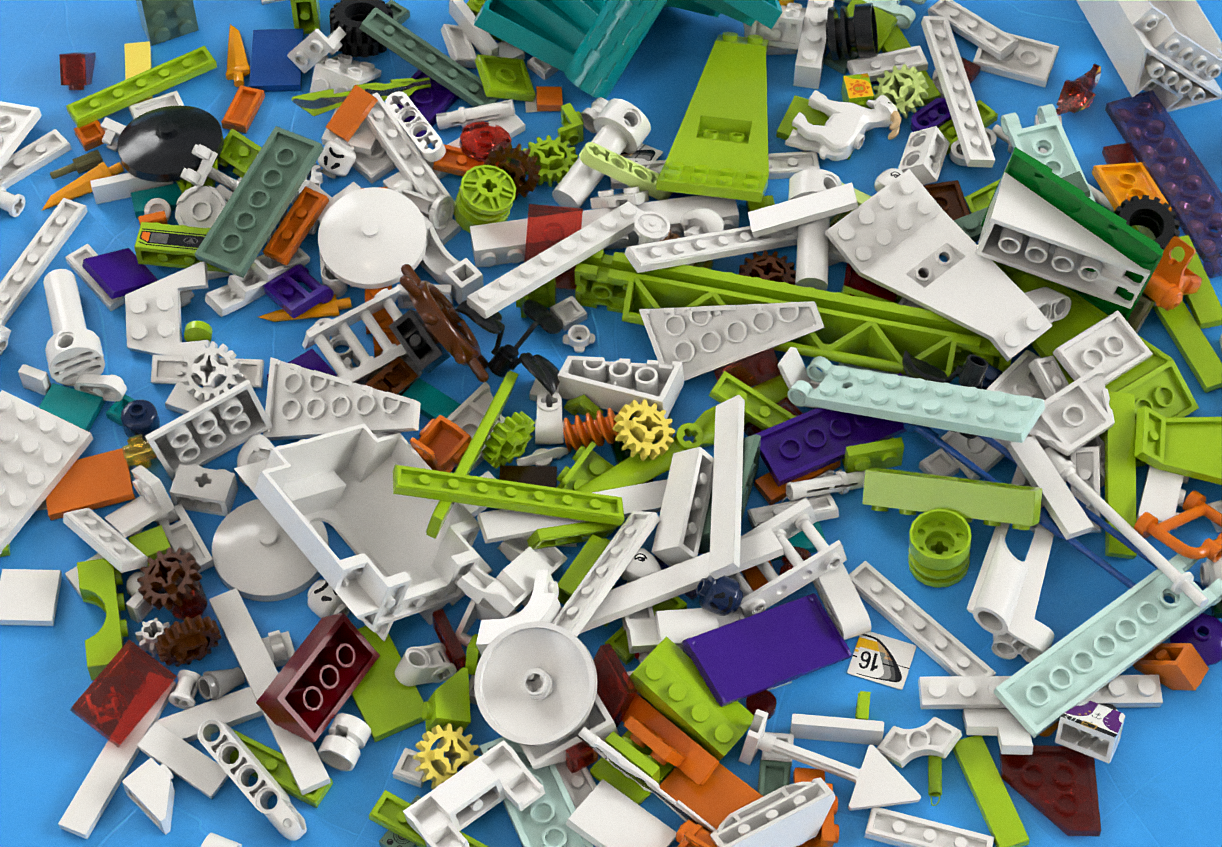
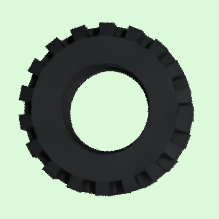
M341 0L340 3H336L334 8H331L329 15L330 34L339 26L346 33L340 41L343 45L338 51H341L344 55L363 58L379 55L378 53L387 51V47L360 30V26L375 7L393 19V11L389 4H385L383 0Z
M1143 195L1142 199H1139L1138 196H1133L1130 201L1124 200L1114 213L1127 221L1126 224L1129 226L1141 225L1150 229L1156 238L1154 241L1160 245L1161 249L1164 250L1172 237H1179L1180 231L1178 229L1180 223L1179 220H1175L1177 216L1175 211L1168 210L1169 204L1166 202L1164 204L1159 203L1160 199L1157 197L1151 200L1149 195Z

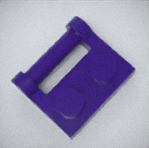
M302 264L295 265L263 285L265 294L292 318L298 317L320 302L328 303L334 295L331 288L319 283ZM296 281L303 282L312 292H307Z

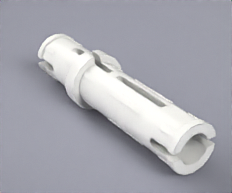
M512 99L472 108L459 107L458 110L436 114L439 130L457 126L464 128L468 127V124L515 116L514 103Z
M840 471L833 476L788 482L786 484V494L790 501L836 492L847 494L849 490L864 488L865 471L851 473Z

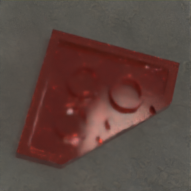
M1033 745L1032 755L1001 754L999 749L1001 778L1068 836H1100L1101 824L1095 761L1093 757L1065 746Z

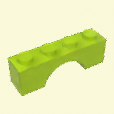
M105 558L77 562L79 588L83 602L94 604L106 613V619L102 628L94 636L85 640L87 668L91 681L127 675L126 664L132 663L130 646H124L123 638L129 637L127 620H121V611L126 610L124 593H118V585H123L122 573Z

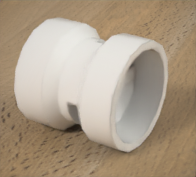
M601 97L591 104V108H586L581 112L584 122L583 126L591 133H597L593 122L608 103L606 99Z

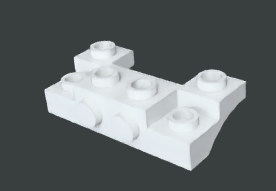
M526 537L504 540L498 549L511 563L496 578L486 574L475 565L465 576L463 575L456 585L476 604H479L485 598L495 610L499 611L506 618L521 605L525 607L529 603L533 593L537 570L549 569L552 576L568 558L556 547L533 550L528 546Z
M650 606L622 617L623 629L627 633L629 653L652 652L667 636L687 654L682 644L683 640L744 619V615L739 606L736 612H730L726 616L717 615L703 608L657 611L654 617L653 608Z
M503 740L475 761L462 768L451 778L439 784L434 790L405 809L403 813L407 823L424 839L427 847H470L468 840L459 831L501 801L508 798L522 811L546 793L543 785L530 773L514 749Z

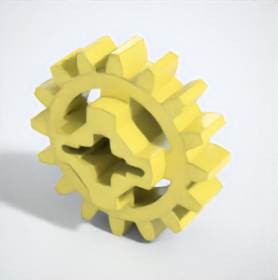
M633 400L629 405L625 404L614 418L617 423L613 426V430L619 432L615 440L623 441L624 445L621 449L626 450L629 448L631 450V457H634L637 453L640 454L642 461L648 456L652 460H655L659 455L662 456L674 441L671 436L675 433V430L668 427L673 421L672 419L664 418L665 410L660 412L656 410V403L650 407L647 400H643L640 404Z
M451 724L445 725L443 729L440 725H437L431 729L432 733L427 731L422 735L424 741H419L415 745L421 751L413 755V759L420 761L421 764L415 768V771H423L425 773L421 781L425 782L430 779L432 781L431 789L433 790L439 784L455 775L457 767H465L479 758V756L474 755V751L479 746L469 743L473 736L469 734L464 737L461 726L453 731ZM440 739V742L437 743V748L430 750L433 743Z

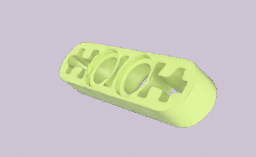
M586 143L579 153L580 160L588 167L630 187L639 186L640 191L648 190V195L657 200L669 199L673 193L656 190L658 173L596 143Z

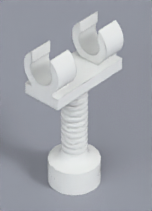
M195 144L191 153L203 160L197 172L190 168H184L180 177L195 186L200 185L203 187L208 176L231 189V192H234L242 177L235 180L213 168V163L218 154L201 144Z

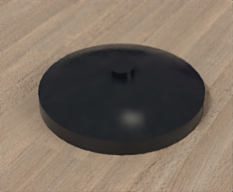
M166 106L146 112L131 121L120 134L117 149L123 167L133 176L151 182H174L184 180L180 177L184 168H190L197 172L203 159L191 153L195 144H201L218 154L215 159L216 161L222 152L224 138L217 119L205 110L191 106Z

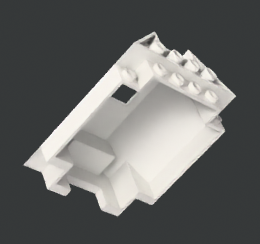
M1076 0L1132 98L1140 91H1146L1159 114L1222 99V90L1214 79L1222 72V41L1196 0Z
M365 424L331 433H324L317 437L302 439L291 444L272 448L268 459L234 468L351 612L359 620H362L369 629L377 633L384 642L393 622L420 613L429 625L433 624L438 619L441 609L448 602L453 606L465 595L464 591L456 583L475 565L486 574L493 571L472 547L480 526L478 521L462 503H454L436 539L426 535V530L439 500L393 494V469L395 465L432 470L400 433L383 436L378 439ZM323 521L330 524L356 555L339 560L310 523Z

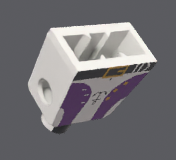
M1085 700L1060 716L1055 743L1109 764L1121 738L1125 715L1119 712L1112 704L1100 705L1093 701Z

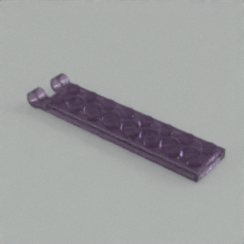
M1153 90L1137 94L1133 98L1130 96L1107 103L1105 111L1138 162H1142L1172 208V211L1174 210L1177 214L1175 219L1179 220L1180 227L1184 233L1189 235L1195 250L1203 261L1207 276L1209 278L1222 276V256L1220 255L1222 254L1221 191ZM1215 229L1218 233L1211 232L1210 230Z

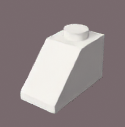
M150 758L123 779L122 783L127 796L166 835L171 830L175 789L171 779L174 776L165 764L158 765Z

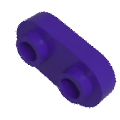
M937 98L915 112L911 118L910 128L912 132L934 126L939 128L951 120L946 99Z

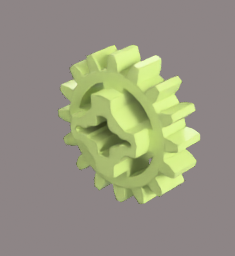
M903 64L901 70H898L896 65L893 66V72L891 73L885 70V77H878L876 79L879 86H873L872 88L875 92L874 100L880 95H885L896 106L899 114H903L904 118H908L909 111L915 113L917 112L915 108L917 105H925L922 98L928 97L926 89L929 86L922 72H918L914 66L909 70L907 65Z

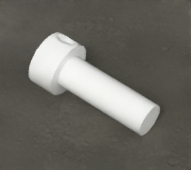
M611 99L593 122L597 134L591 142L619 155L622 152L628 154L635 153L651 131L650 122L640 109L623 99ZM578 158L553 190L552 196L564 209L570 212H577L605 174L588 167Z
M823 169L802 170L795 173L789 179L788 201L841 186L842 182L837 175ZM833 216L798 225L795 285L827 290L829 238L825 235V232L830 228V218Z
M67 269L53 270L44 277L43 281L54 334L47 342L45 352L51 377L57 383L74 386L81 374L92 373L101 375L104 371L105 360L100 338L93 331L86 329L75 275Z

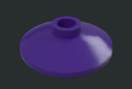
M1201 613L1170 636V642L1191 643L1207 666L1216 664L1222 660V622L1211 615ZM1198 632L1204 633L1206 636H1201Z

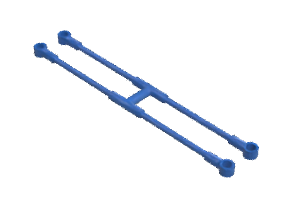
M903 423L907 431L917 432L932 444H937L985 481L998 482L939 438V434L931 428ZM978 436L1017 465L1008 449L990 437ZM1075 497L1090 520L1158 569L1123 534L1086 508L1087 505ZM1045 506L1041 508L1040 525L1058 538H1063L1131 589L1136 585L1075 538L1066 540L1054 520L1049 517L1050 514ZM1194 581L1203 591V586L1199 582Z

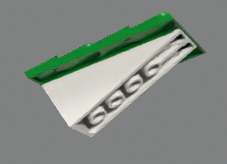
M1015 147L982 219L981 226L983 228L975 254L1067 286L1107 315H1111L1118 310L1125 320L1128 321L1158 266L1164 250L1160 248L1157 242L1127 225L1125 219L1086 197L1082 190L1052 173L1050 167Z

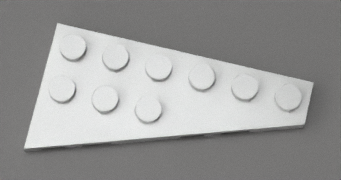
M815 301L639 309L659 364L672 365V361L683 362L684 381L825 328Z
M270 357L265 413L273 427L264 431L263 436L270 441L313 438L324 433H331L365 424L373 434L418 431L421 403L414 399L377 390L367 385H360L350 380L306 369L299 365L289 364Z

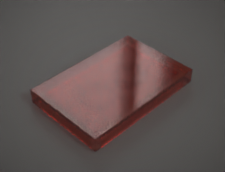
M529 204L524 263L581 230L583 209ZM576 265L556 277V288L576 290Z
M128 640L75 702L70 711L119 748L175 681L177 676L131 640Z

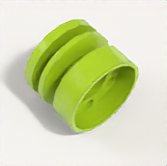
M480 165L468 170L461 180L459 192L454 203V217L462 229L470 233V226L507 221L516 196V187L513 179L507 172L496 166Z
M934 509L920 514L912 522L909 531L908 564L909 570L915 579L924 585L935 588L949 587L962 580L967 574L970 564L972 539L971 529L966 520L954 511Z

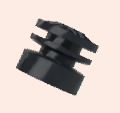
M873 3L855 4L852 17H849L846 6H841L840 18L838 17L836 7L828 8L826 39L833 61L841 60L842 49L845 59H851L852 47L857 48L860 58L877 57L878 34Z

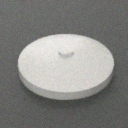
M363 188L344 195L327 210L320 223L318 246L326 267L340 281L357 288L378 289L398 283L403 276L401 267L404 264H409L413 270L417 268L426 250L427 230L420 210L403 194L387 188Z
M259 499L249 501L237 507L224 518L215 532L212 542V558L215 570L223 584L230 590L237 588L241 597L262 602L284 600L306 590L321 575ZM311 522L310 525L329 546L327 531L323 522Z
M541 621L520 623L500 633L484 650L475 673V697L482 716L490 727L501 736L528 746L548 745L571 735L588 717L597 693L596 667L586 646L565 628Z

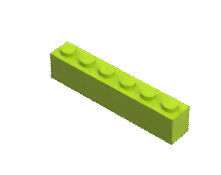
M872 467L865 470L862 504L872 505L871 510L889 511V508L899 509V513L904 515H916L917 511L927 512L934 509H945L956 512L967 523L973 522V519L984 520L983 524L988 526H1001L1002 522L1012 524L1013 529L1030 530V526H1034L1040 521L1042 488Z

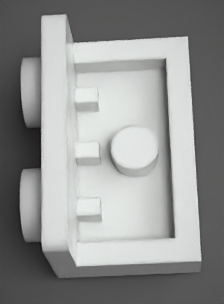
M339 26L326 37L319 29H315L292 49L287 56L305 74L315 64L325 61L328 58V53L331 55L336 53L343 44L340 41L346 33Z

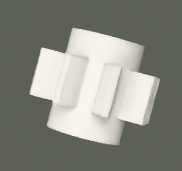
M156 617L148 622L143 621L142 630L135 633L137 641L140 642L141 652L148 650L152 653L153 657L157 654L154 643L158 642L157 636L165 634L163 629L170 627L169 622L162 624Z

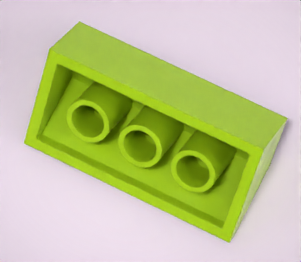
M667 636L626 680L666 718L718 761L744 735L754 718V715L738 701L721 707L692 659Z

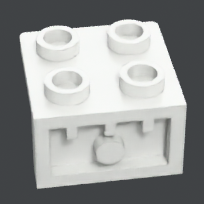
M787 3V6L781 5L782 14L772 29L756 20L751 26L750 35H761L763 39H768V46L798 50L806 8H803L799 3Z
M142 465L131 470L136 479L132 482L133 486L140 496L105 517L106 522L124 538L139 534L143 527L153 521L156 522L164 519L168 512L175 509L161 480Z

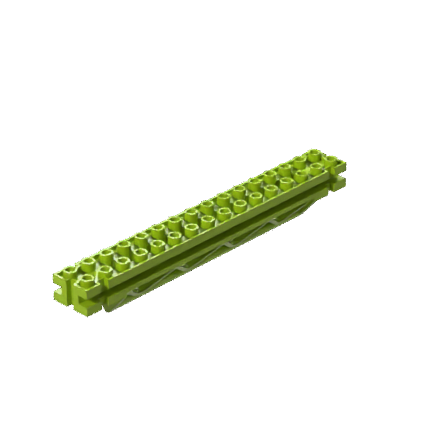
M603 249L577 264L575 268V285H577L575 299L581 306L597 308V305L607 306L608 311L623 313V322L644 325L639 309L815 301L825 328L773 347L771 350L787 352L790 347H794L803 356L813 358L822 356L829 361L901 373L903 375H907L902 364L903 355L906 350L913 357L938 367L946 373L947 377L956 370L957 365L963 366L967 356L970 354L985 359L989 365L1003 372L1011 365L1012 359L1007 362L989 339L921 307H910L894 302H883L867 297H856L840 292H829L813 287H802L786 282H775L759 277H748L732 272H721L689 265L637 273L624 252H614L612 256L605 254Z

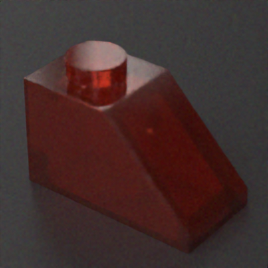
M95 52L59 54L61 85H69V90H84V85L92 84L96 58Z
M773 348L714 370L717 381L723 372L726 371L749 387L781 375L778 368L779 362Z

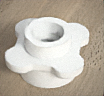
M580 324L572 326L568 330V334L563 336V343L573 347L576 353L584 352L585 347L595 342V335L590 333L586 326Z

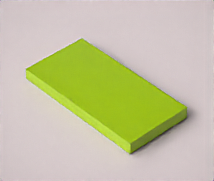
M364 626L358 629L359 632L378 652L380 657L351 696L364 722L371 728V736L374 742H377L425 721L422 719L424 701L416 686H406L397 680L395 669L401 657L389 634L384 642L377 633Z

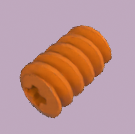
M608 408L607 417H604L602 412L598 410L594 420L590 413H586L585 422H582L579 415L575 416L574 424L570 423L568 417L564 418L563 433L567 449L570 453L572 447L575 451H578L581 445L583 446L584 444L587 448L592 441L598 447L603 446L604 440L608 444L615 442V437L619 432L613 430V426L617 422L614 420L616 415L612 408Z

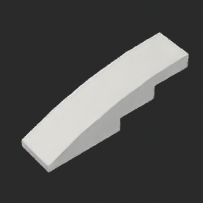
M300 247L287 266L264 254L258 256L244 278L234 274L229 276L227 285L206 293L205 302L220 317H223L265 295L264 284L295 265L302 264L305 266L310 262V257Z

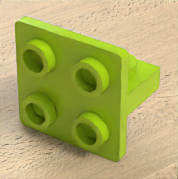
M629 730L622 737L613 731L605 739V743L659 783V785L674 770V765L669 762L663 766L650 756V753L653 751L650 747L646 745L645 748H642L629 738L632 732ZM603 757L590 769V774L600 782L602 779L639 806L652 793L644 790L635 780L626 777Z

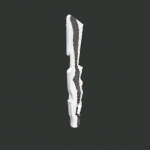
M583 727L577 735L578 738L594 749L626 777L635 780L644 790L654 793L685 822L690 819L696 824L704 826V829L710 833L716 830L680 800L676 801L660 789L659 783L629 762L586 727Z

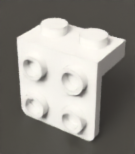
M338 54V56L315 64L310 93L334 89V94L351 91L354 85L364 84L380 77L382 71L375 68V65L372 63L358 62L353 60V57L350 55ZM347 96L324 99L339 103V101L344 102Z

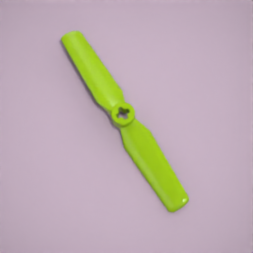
M781 374L752 387V389L779 406L789 401V389ZM716 406L704 411L694 423L682 424L675 436L672 437L673 443L662 456L659 455L655 460L648 456L642 461L640 454L637 453L634 457H628L576 491L593 493L643 484L670 470L673 453L714 445ZM744 419L745 429L752 424L746 419ZM685 435L687 437L693 436L695 438L693 442H691L690 440L684 441Z

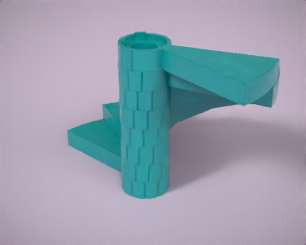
M486 0L474 20V26L563 71L569 81L582 91L590 94L591 97L606 99L663 8L675 7L717 18L722 13L749 26H752L756 20L770 29L773 28L782 14V8L778 0Z

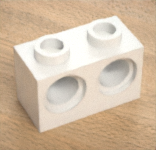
M937 126L912 132L909 135L898 169L902 172L910 169L922 185L937 182L950 143Z

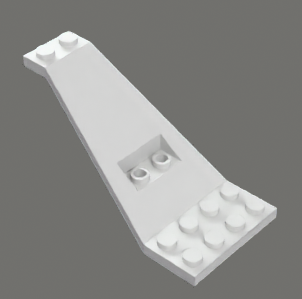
M910 169L825 232V235L859 276L989 339L1007 362L1053 326L1026 294L991 259L975 254L977 244L946 214ZM939 255L946 256L947 262H942L939 259ZM918 271H924L927 277H920Z

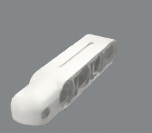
M212 718L201 722L198 726L197 737L255 808L268 818L281 835L290 841L300 839L307 831L305 819L291 804L290 798L284 789L230 726ZM219 727L220 735L217 740L212 742L211 733ZM238 749V760L231 764L229 760L230 754ZM257 772L258 781L250 787L248 783L249 777L252 773ZM276 794L277 804L274 808L269 809L267 805L268 799Z

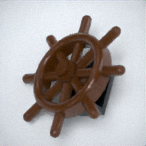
M404 264L401 267L403 276L399 282L409 293V297L417 311L410 309L390 324L389 328L420 371L430 373L451 357V354L458 364L469 366L480 382L488 381L489 375L485 370L488 367V361L481 354L480 346L461 314L455 311L456 308L438 288L428 281H421L409 264Z

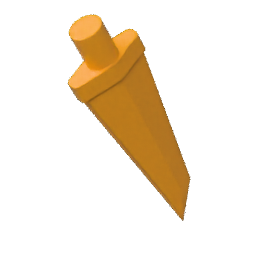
M230 24L226 79L234 80V85L239 87L240 85L244 86V77L250 74V66L247 61L240 31Z
M104 162L98 164L95 168L52 194L42 210L58 205L63 198L72 200L93 192L90 181L124 172L121 163L118 162L110 167H107Z
M334 294L328 303L320 302L296 318H292L283 309L258 317L272 322L327 316L334 317L339 316V310L352 308L350 297L337 299L336 294Z

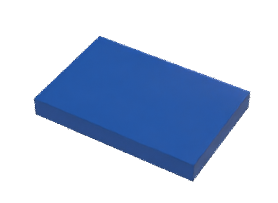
M304 29L253 30L249 87L264 90V92L301 91L302 71L287 55L304 40Z

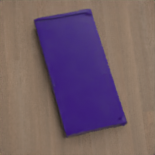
M814 593L682 641L685 651L692 659L721 707L849 659L852 655L849 647Z

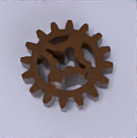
M508 142L505 149L498 145L495 151L491 150L484 165L496 166V163L499 162L498 168L507 172L514 181L516 200L519 193L525 198L529 191H534L541 177L539 175L541 166L534 165L538 158L537 156H529L531 151L529 148L522 151L521 144H518L516 148H512L511 143ZM526 171H528V179H527V180H525V177H526L525 172H526Z
M764 250L762 256L754 252L752 260L746 257L744 265L739 266L738 275L759 277L765 280L795 285L796 270H794V263H787L786 255L778 258V252L776 251L772 255H768V252Z
M168 547L166 554L163 555L159 550L155 560L152 558L147 559L150 565L148 568L141 567L140 571L144 576L137 579V582L141 585L138 592L150 606L153 605L157 610H161L164 606L170 611L174 603L182 607V600L184 598L191 600V590H199L195 581L202 579V575L198 572L201 566L190 552L186 553L180 547L175 552L171 547Z
M197 615L191 619L186 617L182 623L175 621L169 628L163 629L165 634L158 635V642L154 643L161 662L165 661L167 666L175 663V666L179 667L185 663L190 665L193 659L200 661L207 654H211V648L219 645L218 640L221 639V635L215 620L211 621L209 616L202 619L200 615Z

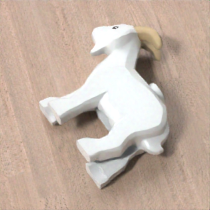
M815 90L809 98L808 105L812 109L825 113L829 119L826 121L825 126L812 125L799 112L792 121V126L796 127L797 130H792L789 138L785 140V145L803 151L817 152L823 160L828 158L832 161L847 159L854 149L859 150L865 139L864 134L868 130L878 127H890L889 130L892 131L889 133L888 139H894L900 132L902 119L896 106L885 95H880L874 101L868 100L866 104L872 108L869 109L850 102L829 100L824 94Z

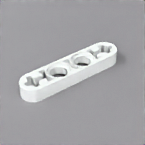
M400 91L390 94L385 104L424 159L435 162L444 157L446 148L440 136L410 98ZM397 104L403 105V108L400 110ZM416 116L412 121L404 122L407 117ZM422 130L427 131L425 135L415 137L418 132ZM431 143L435 149L429 148L428 144Z

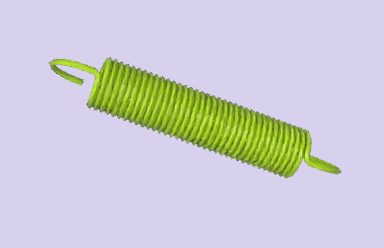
M928 755V795L931 798L932 806H936L939 803L940 796L942 795V757ZM931 796H939L937 804H932Z

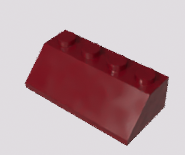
M344 613L322 617L260 696L256 704L275 725L311 743L316 742L380 655Z

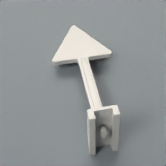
M759 709L756 710L739 762L750 765L758 749L770 754L772 751L855 783L848 805L850 811L920 801L921 796L874 745L868 746L862 767L857 769L776 739L777 736L765 732L768 713Z

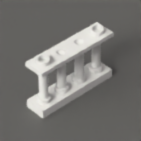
M398 286L390 290L385 288L379 291L373 299L323 325H313L306 331L302 343L303 348L307 349L317 344L337 373L336 377L350 380L360 385L366 384L397 357L400 356L402 359L409 357L402 344L397 346L391 343L372 316V314L385 308L393 321L400 318L403 314L395 302L401 289ZM362 320L383 349L382 354L376 358L369 356L349 326ZM340 332L360 361L359 367L353 370L346 368L326 338Z
M807 498L802 499L741 536V539L771 528L783 547L784 555L793 565L792 569L778 576L768 561L756 565L768 583L755 591L752 590L740 572L728 576L739 583L740 590L743 592L740 608L745 618L765 611L828 571L838 568L847 560L842 543L838 540L829 546L812 525L817 522L813 507ZM800 531L805 533L818 550V553L805 561L788 541L789 538Z

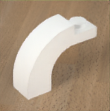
M549 569L537 570L533 593L524 609L508 618L481 620L476 642L481 656L496 636L514 625L532 621L553 622L562 607L558 600V583L553 580Z

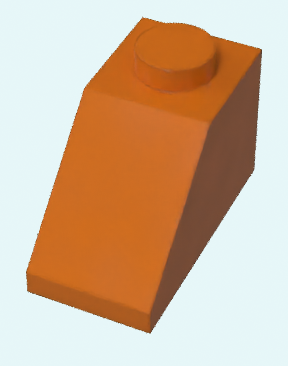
M1161 643L1132 665L1134 669L1145 675H1159L1160 683L1171 690L1195 691L1209 670V667L1191 643Z

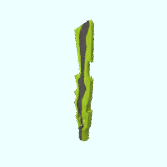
M429 77L421 79L403 78L391 79V83L387 84L368 83L357 85L371 95L378 93L382 100L385 101L390 94L399 91L404 92L409 97L415 90L431 87V81ZM334 89L293 96L292 102L312 116H317L340 107L351 91L334 94Z

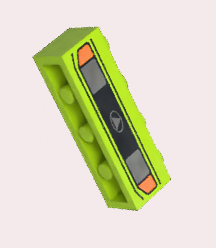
M141 222L134 246L138 264L186 269L202 262L196 258L195 252L211 228ZM207 264V271L229 273L220 268Z

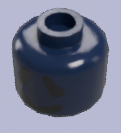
M131 401L121 411L120 419L124 432L132 440L146 441L145 436L160 427L157 410L149 401Z
M711 575L707 579L702 578L696 589V594L699 595L700 606L720 616L736 612L743 598V592L740 590L739 583L725 575L718 579H714Z

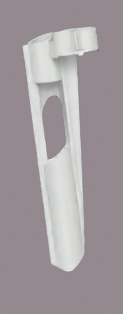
M1057 451L1066 461H1070V455L1066 456ZM1017 466L1011 484L1031 486L1019 466ZM1001 522V526L995 527L967 610L973 614L974 619L982 628L993 633L994 641L991 649L995 655L1010 660L1020 654L1023 659L1030 663L1052 646L1055 635L1049 627L1034 619L1054 534L1039 523L1030 526L1034 536L1025 561H1020L1013 556L1005 543L1010 523Z

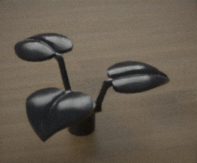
M467 300L458 305L455 311L465 314L486 331L498 334L495 347L491 351L494 356L488 363V368L492 373L504 378L507 372L514 370L517 365L522 363L546 388L551 396L556 392L560 383L558 380L560 372L558 368L548 359L538 354L533 356L531 353H522L518 358V349L538 325L550 334L559 333L563 328V322L558 316L550 313L539 302L533 300L525 301L522 306L523 311L534 321L514 347L509 344L500 347L505 325L500 322L502 320L501 314L497 312L485 319L467 305Z
M907 350L902 360L903 369L910 378L950 383L958 376L961 386H977V389H982V383L985 378L984 374L989 366L985 359L970 354L967 356L963 366L957 365L956 370L947 377L944 371L913 357ZM959 432L960 435L969 439H974L978 436Z

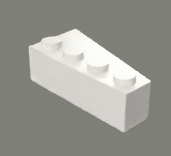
M568 356L558 374L560 396L563 399L570 400L585 395L599 408L606 410L612 408L614 412H619L625 404L629 405L633 400H636L638 404L643 400H647L648 406L651 407L656 403L657 411L665 410L664 418L667 419L684 386L683 362L672 361V365L659 364V360H647V364L631 363L630 359L622 358L615 362H608L603 357Z

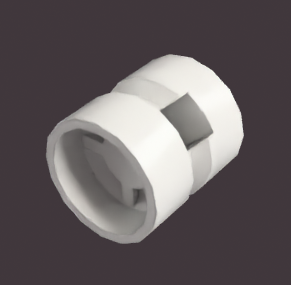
M340 713L335 716L328 730L329 735L324 738L317 753L320 759L327 765L341 771H352L361 755L359 749L365 747L372 732L368 724L350 714Z

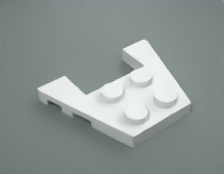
M199 262L125 295L126 338L129 350L150 355L192 357L191 348L198 352L200 350V343H204L207 348L210 347L209 340L182 343L180 292L208 288V272L205 262Z

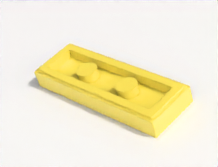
M150 41L124 44L125 80L152 68ZM151 96V97H149V98H146V99H144V100H142V101H139V102H137V103H140V102H143V101L152 99L153 96Z

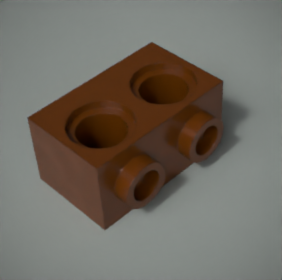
M399 356L365 385L402 396L417 379L418 375Z

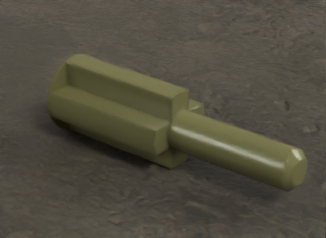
M98 149L72 159V164L50 172V176L52 179H56L76 170L78 174L98 166V164L103 162V158Z

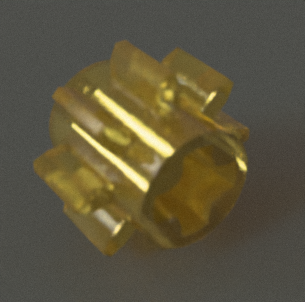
M142 434L129 437L127 440L128 445L122 447L127 465L129 467L142 465L145 468H150L152 465L151 460L156 459L157 455L147 439L143 440Z

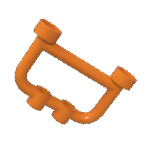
M1196 490L1192 491L1184 500L1182 509L1185 510L1184 512L1158 523V518L1149 512H1145L1135 523L1134 529L1142 537L1147 538L1151 535L1184 557L1190 559L1207 557L1214 563L1222 557V532L1217 539L1212 540L1208 538L1197 548L1186 545L1168 533L1201 516L1208 518L1222 528V514L1205 503L1206 496Z

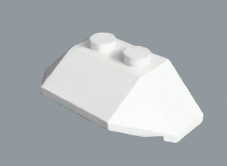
M821 777L813 779L811 782L785 785L729 814L710 836L717 847H797L817 836L836 797Z

